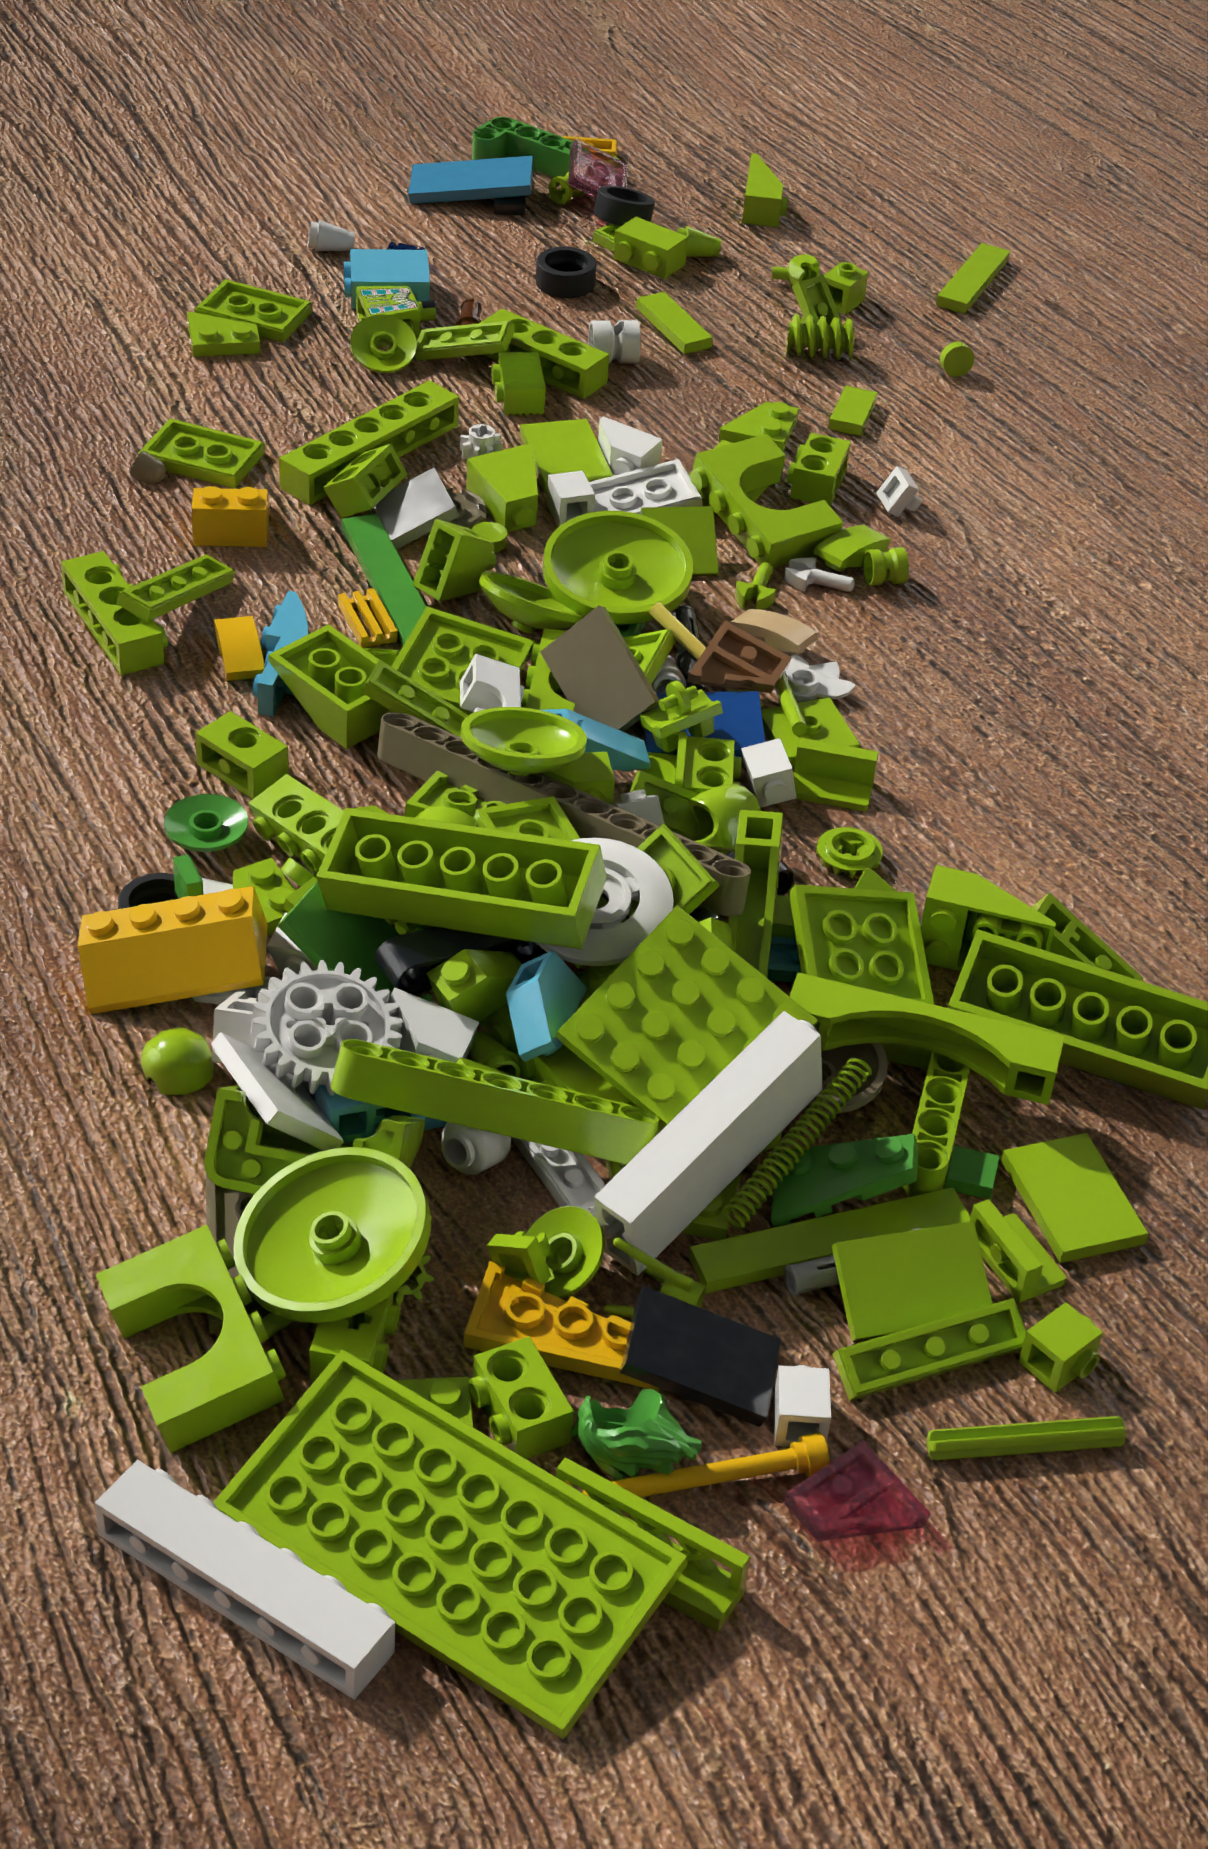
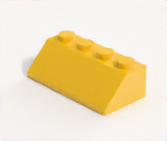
M254 886L227 889L221 892L186 896L175 900L82 915L78 951L87 1008L90 1015L264 985L268 923Z

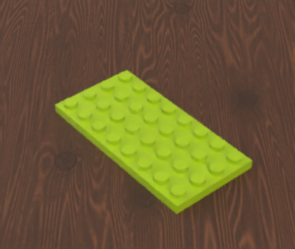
M343 1349L339 1351L213 1501L220 1512L236 1522L243 1521L250 1524L263 1539L279 1549L287 1548L293 1551L306 1566L322 1576L329 1575L336 1578L352 1595L367 1604L375 1603L382 1607L390 1615L391 1619L395 1621V1632L563 1740L687 1567V1555Z

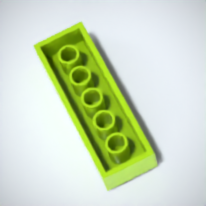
M345 808L316 875L327 910L575 949L583 948L607 879L601 847L598 844Z
M977 929L948 1008L1064 1035L1065 1038L1059 1063L1202 1110L1205 1109L1208 1100V1002Z

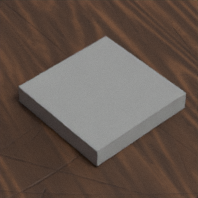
M435 468L392 489L374 506L395 549L431 532L435 519L449 522L460 516Z

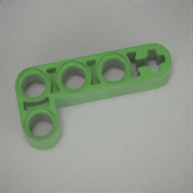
M496 117L473 131L472 160L533 156V170L552 177H564L572 169L583 170L590 167L589 147L512 118Z

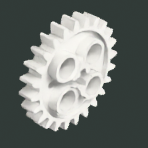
M320 960L318 969L314 971L311 970L306 962H301L298 975L287 967L284 969L282 980L271 977L268 990L261 989L259 991L258 1002L254 1003L250 1034L256 1036L254 1050L264 1051L262 1061L264 1066L277 1063L275 1073L277 1078L283 1077L288 1073L293 1075L291 1087L296 1088L304 1080L309 1082L310 1093L314 1094L319 1084L326 1085L330 1096H334L335 1092L331 1090L330 1086L343 1040L357 1039L399 1049L402 1039L400 1031L403 1020L396 1017L399 1008L398 1003H388L390 994L388 989L375 991L377 978L373 977L365 982L360 980V968L355 969L348 975L344 973L342 962L337 964L334 971L328 970L324 960Z

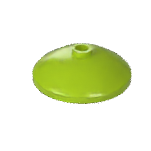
M493 571L482 572L479 583L485 595L497 610L513 619L511 625L519 630L533 633L534 628L560 630L572 627L585 617L563 605L549 588L540 584Z
M522 707L489 708L470 714L461 724V739L472 753L489 764L518 776L545 773L564 767L578 759L586 750L587 736L579 725L565 717L542 710Z

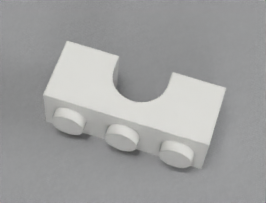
M475 654L460 680V708L477 712L496 707H521L524 687L520 685L519 668Z

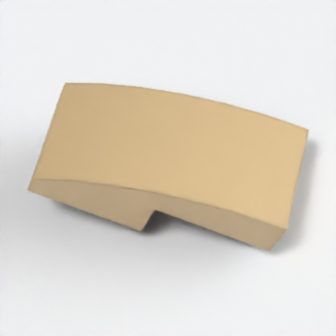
M748 609L730 622L760 640L765 639V643L788 656L802 654L806 647L818 639L817 631L806 624L772 611Z

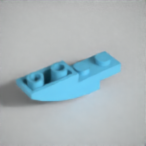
M288 591L282 604L275 606L270 627L265 626L262 632L261 648L266 649L265 665L262 674H257L253 683V697L258 698V714L274 717L284 695H294L268 661V655L308 635L306 613L300 598L294 591Z

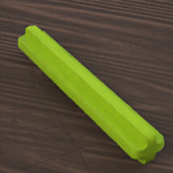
M1111 1416L936 1429L928 1432L927 1449L930 1459L936 1461L1120 1447L1125 1443L1126 1428L1121 1417Z

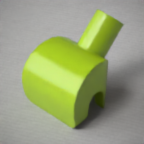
M808 254L793 257L788 267L773 266L772 279L788 280V283L791 285L819 276V262L814 256Z

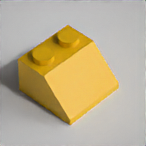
M214 486L194 488L192 499L193 546L267 547L270 510L268 490L255 489L253 487L241 489H222Z

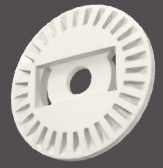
M606 838L571 840L600 845L607 877L602 893L608 897L609 902L603 908L596 909L582 949L535 943L547 952L554 950L562 960L575 964L608 966L622 963L673 910V892L669 879L654 859L632 845ZM631 900L638 901L639 905L634 914L621 923L630 911Z

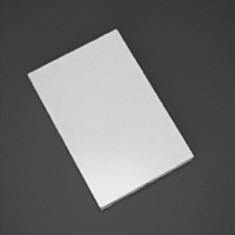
M679 459L589 482L595 493L594 512L626 511L641 515V507L703 506L701 495L695 485L692 484L688 473Z
M222 1032L219 1033L211 1044L212 1049L240 1088L246 1092V1096L267 1125L323 1151L339 1148L343 1144L344 1140L300 1083L296 1088L291 1087L293 1075L288 1073L283 1077L277 1078L275 1076L277 1063L264 1066L262 1064L263 1052L255 1051L253 1047Z

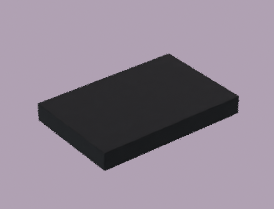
M643 1286L637 1295L620 1373L761 1427L768 1415L781 1339Z

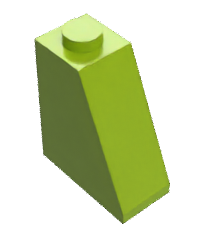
M531 443L467 458L466 489L482 498L486 504V512L496 523L503 525L507 532L537 525L538 488L534 447Z

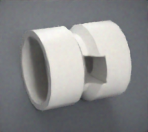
M609 320L590 321L589 345L609 353V364L613 359H616L619 364H638L641 341L638 320H619L616 325H612Z

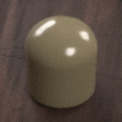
M141 451L129 473L130 476L147 484H156L164 479L166 467L158 458L146 451Z

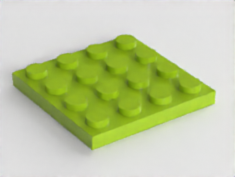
M677 905L558 1029L556 1038L636 1106L659 1117L658 1124L665 1128L783 1011L797 1020L809 1022L814 1028L818 1020Z

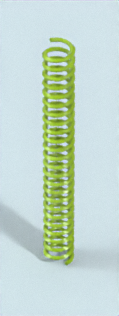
M857 1058L849 1059L846 1063L847 1065L842 1066L841 1071L837 1072L836 1077L832 1078L831 1083L827 1084L826 1089L821 1092V1095L816 1097V1102L811 1103L810 1108L806 1109L805 1114L801 1115L800 1120L795 1122V1127L790 1128L789 1133L785 1134L784 1139L779 1141V1146L774 1147L773 1152L769 1153L768 1159L763 1160V1165L758 1166L757 1171L752 1174V1178L747 1179L746 1184L741 1187V1191L736 1192V1198H732L730 1204H727L724 1208L725 1215L733 1226L745 1228L744 1222L750 1221V1215H756L755 1208H761V1202L767 1201L766 1195H772V1189H777L778 1187L777 1183L783 1182L782 1176H788V1170L794 1169L793 1163H799V1157H803L804 1151L810 1149L809 1144H815L814 1138L820 1137V1132H824L826 1129L825 1125L831 1124L830 1119H835L836 1113L841 1112V1107L846 1106V1100H851V1094H856V1088L862 1087L861 1082L867 1081L866 1076L872 1075L871 1067L866 1062ZM858 1062L862 1064L864 1067H866L868 1072L863 1071L861 1068L855 1065H851V1063ZM851 1068L858 1071L863 1076V1078H860L856 1074H854ZM846 1074L853 1077L858 1084L856 1085L851 1082ZM841 1081L850 1085L853 1091L847 1089ZM836 1087L842 1089L848 1095V1097L842 1095L836 1089ZM831 1093L838 1096L842 1100V1103L834 1099ZM825 1099L831 1101L837 1109L831 1107ZM821 1106L828 1109L832 1113V1115L827 1114L821 1108ZM815 1112L821 1114L827 1122L820 1119ZM810 1118L817 1121L822 1128L816 1126ZM805 1125L811 1127L816 1134L809 1131ZM800 1131L808 1135L811 1141L806 1139ZM794 1137L801 1140L806 1147L799 1144ZM789 1144L795 1146L800 1153L796 1152ZM785 1151H787V1152H789L791 1155H793V1157L795 1158V1160L792 1159V1158H790V1157L785 1153ZM779 1157L786 1160L790 1166L783 1163ZM773 1163L780 1166L784 1172L780 1171ZM768 1169H769L770 1171L774 1172V1173L779 1177V1179H777L776 1177H774V1176L768 1171ZM763 1176L768 1178L774 1185L768 1183ZM758 1183H760L761 1185H763V1186L768 1190V1192L765 1191V1190H763V1189L758 1185ZM753 1190L757 1191L763 1198L757 1196ZM748 1197L752 1198L757 1205L751 1202ZM742 1203L747 1205L752 1211L745 1208ZM729 1208H731L732 1212L735 1215L734 1218L737 1219L740 1222V1224L735 1222L729 1215ZM737 1210H739L740 1212H742V1213L746 1216V1218L743 1217L742 1215H740V1214L737 1212Z

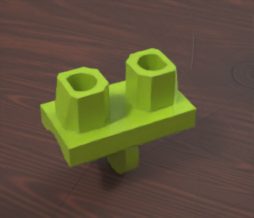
M676 680L667 684V697L659 700L660 707L640 715L641 725L653 733L656 745L665 752H671L678 749L679 732L688 728L689 734L694 737H705L714 733V717L722 714L723 710L721 702L710 700L703 690H697L694 685L685 689L683 684Z

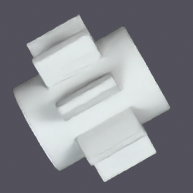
M474 425L469 429V436H460L462 459L503 450L501 434H495V430L488 425Z

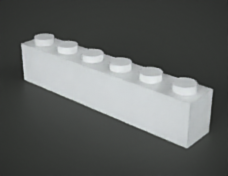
M137 1459L94 1502L98 1535L353 1700L357 1698L395 1653V1621L391 1619L390 1615L382 1607L375 1603L367 1604L352 1595L336 1578L329 1575L322 1576L309 1568L293 1551L287 1548L279 1549L263 1539L250 1524L243 1521L236 1522L220 1512L216 1505L207 1497L202 1495L195 1496L177 1485L176 1481L167 1472L161 1469L153 1470Z

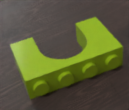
M768 434L696 453L693 470L690 475L692 484L695 485L696 489L710 506H713V511L720 516L729 527L730 532L739 539L748 550L749 555L759 565L763 562H768L773 568L789 564L790 559L816 556L813 554L815 546L842 530L843 521L825 500L789 510H774L754 503L744 494L748 491L780 482L786 455Z
M204 1225L95 1274L110 1312L124 1339L184 1313H207L223 1320L221 1333L215 1344L206 1354L187 1366L141 1386L156 1426L170 1453L285 1401L278 1384L279 1380L287 1377L275 1349L264 1352L261 1343L269 1339L267 1331L258 1311L247 1314L244 1306L253 1302L241 1274L231 1278L228 1270L235 1267L236 1264L225 1239L215 1243L208 1225Z

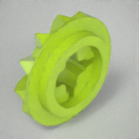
M839 827L828 830L818 839L816 856L821 858L822 867H833L835 875L845 872L851 878H853L856 872L862 874L866 867L870 869L879 868L883 853L880 842L873 835L852 827Z

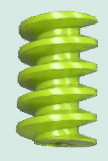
M795 313L791 322H789L786 355L789 354L792 346H795L797 356L801 357L806 347L811 358H814L817 350L821 349L823 359H827L830 351L834 350L836 360H840L844 351H847L849 361H851L855 336L852 319L847 318L843 327H841L839 318L834 317L830 326H828L826 317L821 316L817 325H815L813 316L808 315L802 324L799 314Z

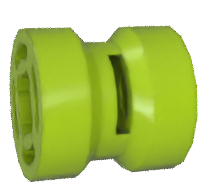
M891 548L888 552H881L879 549L866 550L863 558V572L867 585L880 586L884 581H890L892 584H905L909 575V561L905 548Z

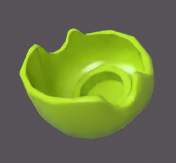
M178 1027L161 1031L145 1044L141 1053V1066L146 1080L152 1078L161 1094L186 1095L200 1090L213 1077L214 1063L212 1062L209 1045L200 1034L191 1030Z

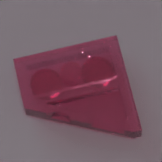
M864 1440L789 1490L783 1502L817 1541L921 1528L927 1523L931 1514Z

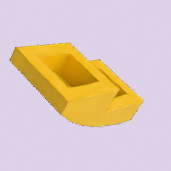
M253 616L215 619L214 626L220 656H222L226 681L252 679L257 674H262L265 664Z

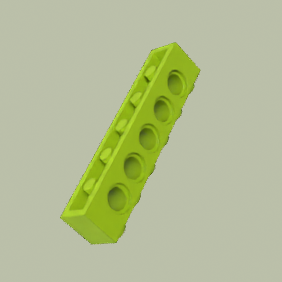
M430 380L279 457L280 488L308 505L328 496L323 487L359 454L392 444L398 457H401L457 427L459 422V396Z
M286 774L249 802L256 818L253 820V826L266 841L274 840L288 856L293 857L296 855L303 860L304 864L313 873L317 874L344 810ZM385 919L390 925L396 923L408 932H413L422 925Z

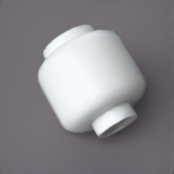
M448 1122L442 1132V1152L446 1161L457 1171L466 1175H476L498 1164L507 1157L510 1151L511 1137Z

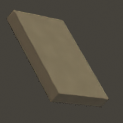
M597 606L540 651L567 700L575 703V712L624 732L640 720L641 714L651 711L659 705V698L605 607Z

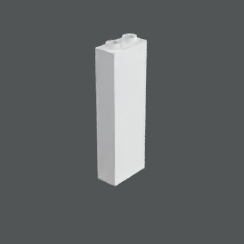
M783 1011L594 1196L597 1222L602 1226L605 1235V1253L638 1276L647 1266L615 1247L613 1240L619 1237L656 1258L822 1091L821 1035L809 1022L797 1020Z

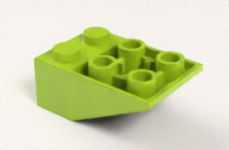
M936 865L927 892L920 928L927 964L961 971L977 929L1050 952L1056 922L979 874Z

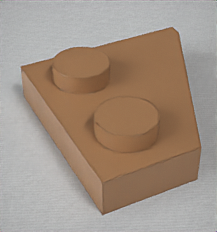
M725 620L690 671L687 681L698 685L772 693L787 670L792 657Z

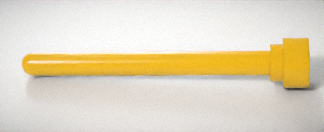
M819 1432L799 1436L798 1442L790 1444V1449L675 1469L668 1475L659 1472L611 1482L639 1497H646L794 1469L796 1474L805 1473L806 1477L824 1475L830 1471V1458L825 1438ZM583 1490L582 1493L589 1496L587 1492Z

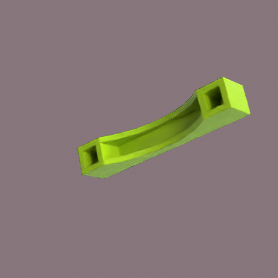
M740 810L735 859L748 865L751 869L744 912L740 915L729 916L733 951L768 979L782 851L783 813Z
M797 973L789 997L818 1020L815 1029L821 1035V1050L826 1051L846 1045L864 1043H890L922 1048L947 1056L968 1066L989 1080L1004 1095L1049 1105L1064 1043V1035L808 974Z

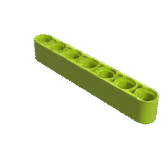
M357 1039L342 1041L330 1086L331 1090L349 1099L622 1164H628L654 1138L659 1123V1117L638 1106Z

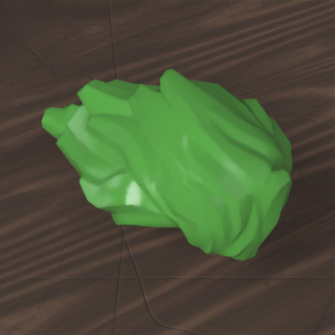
M652 1388L642 1390L633 1405L626 1410L623 1408H604L597 1400H592L591 1396H586L579 1408L574 1428L571 1431L572 1436L580 1439L585 1450L596 1464L616 1480L625 1479L626 1474L630 1477L638 1476L639 1468L653 1469L668 1475L674 1471L672 1463L679 1464L682 1458L695 1461L697 1453L701 1451L702 1440L686 1435L667 1409L664 1396Z

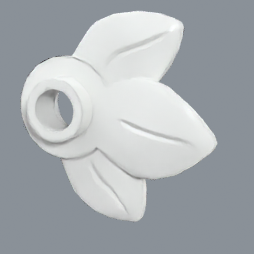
M796 654L791 656L792 659L785 671V675L797 702H806L817 697L840 699L853 692L855 688L854 683L839 679L840 672L837 662L809 665L802 657Z

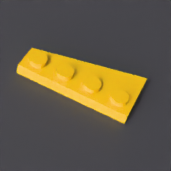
M492 1261L489 1262L464 1332L463 1347L485 1352L530 1336L547 1366L659 1391L658 1387L620 1373L631 1322L615 1315L604 1318L591 1312L588 1309L589 1304L572 1296L568 1301L545 1292L544 1284L528 1277L522 1282L506 1275L505 1267Z

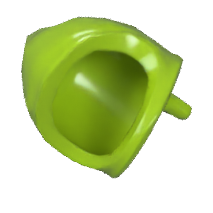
M737 784L721 785L699 793L689 801V806L697 822L696 835L692 840L722 854L735 852L740 810L761 811L757 797L746 787Z

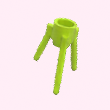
M619 1237L613 1240L615 1247L647 1266L642 1272L663 1283L660 1290L661 1293L699 1308L701 1307L707 1289L706 1285L676 1272ZM607 1304L603 1309L606 1314L632 1318L635 1307Z

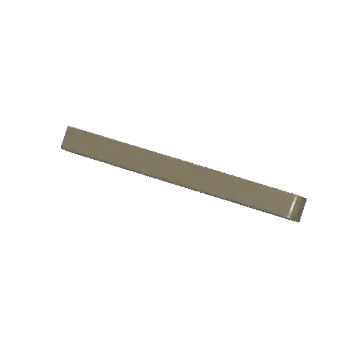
M391 712L381 717L378 758L425 781L438 770L448 775V784L461 789V786L466 784L477 789V798L485 802L501 801L505 804L554 796L580 839L606 838L621 841L637 848L660 827L655 823L542 773L518 776L499 769L472 753L461 737L414 716ZM673 832L720 885L699 906L724 916H736L744 912L751 874L749 866Z

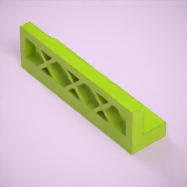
M565 1457L556 1470V1477L570 1486L573 1483L581 1487L593 1500L687 1555V1567L662 1602L719 1632L744 1595L750 1556ZM621 1510L629 1513L635 1521L626 1517ZM666 1534L677 1539L681 1546L672 1542ZM712 1559L731 1568V1573L717 1566Z

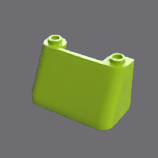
M239 1085L217 1089L204 1159L205 1172L215 1185L255 1194L261 1186L283 1168L306 1156L323 1151L267 1125L246 1096V1092ZM392 1115L382 1120L373 1136L354 1139L353 1143L342 1144L339 1148L361 1147L378 1150L397 1158L410 1169L422 1143L426 1119L406 1115Z

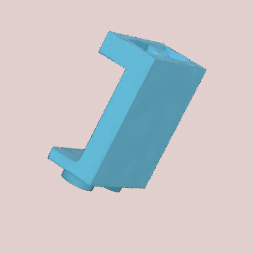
M350 249V262H344L345 298H351V309H356V287L407 286L415 294L417 302L429 301L430 278L427 250Z

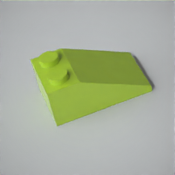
M328 624L268 655L269 663L319 729L344 748L348 749L380 731L381 717L388 708L360 692L379 659Z

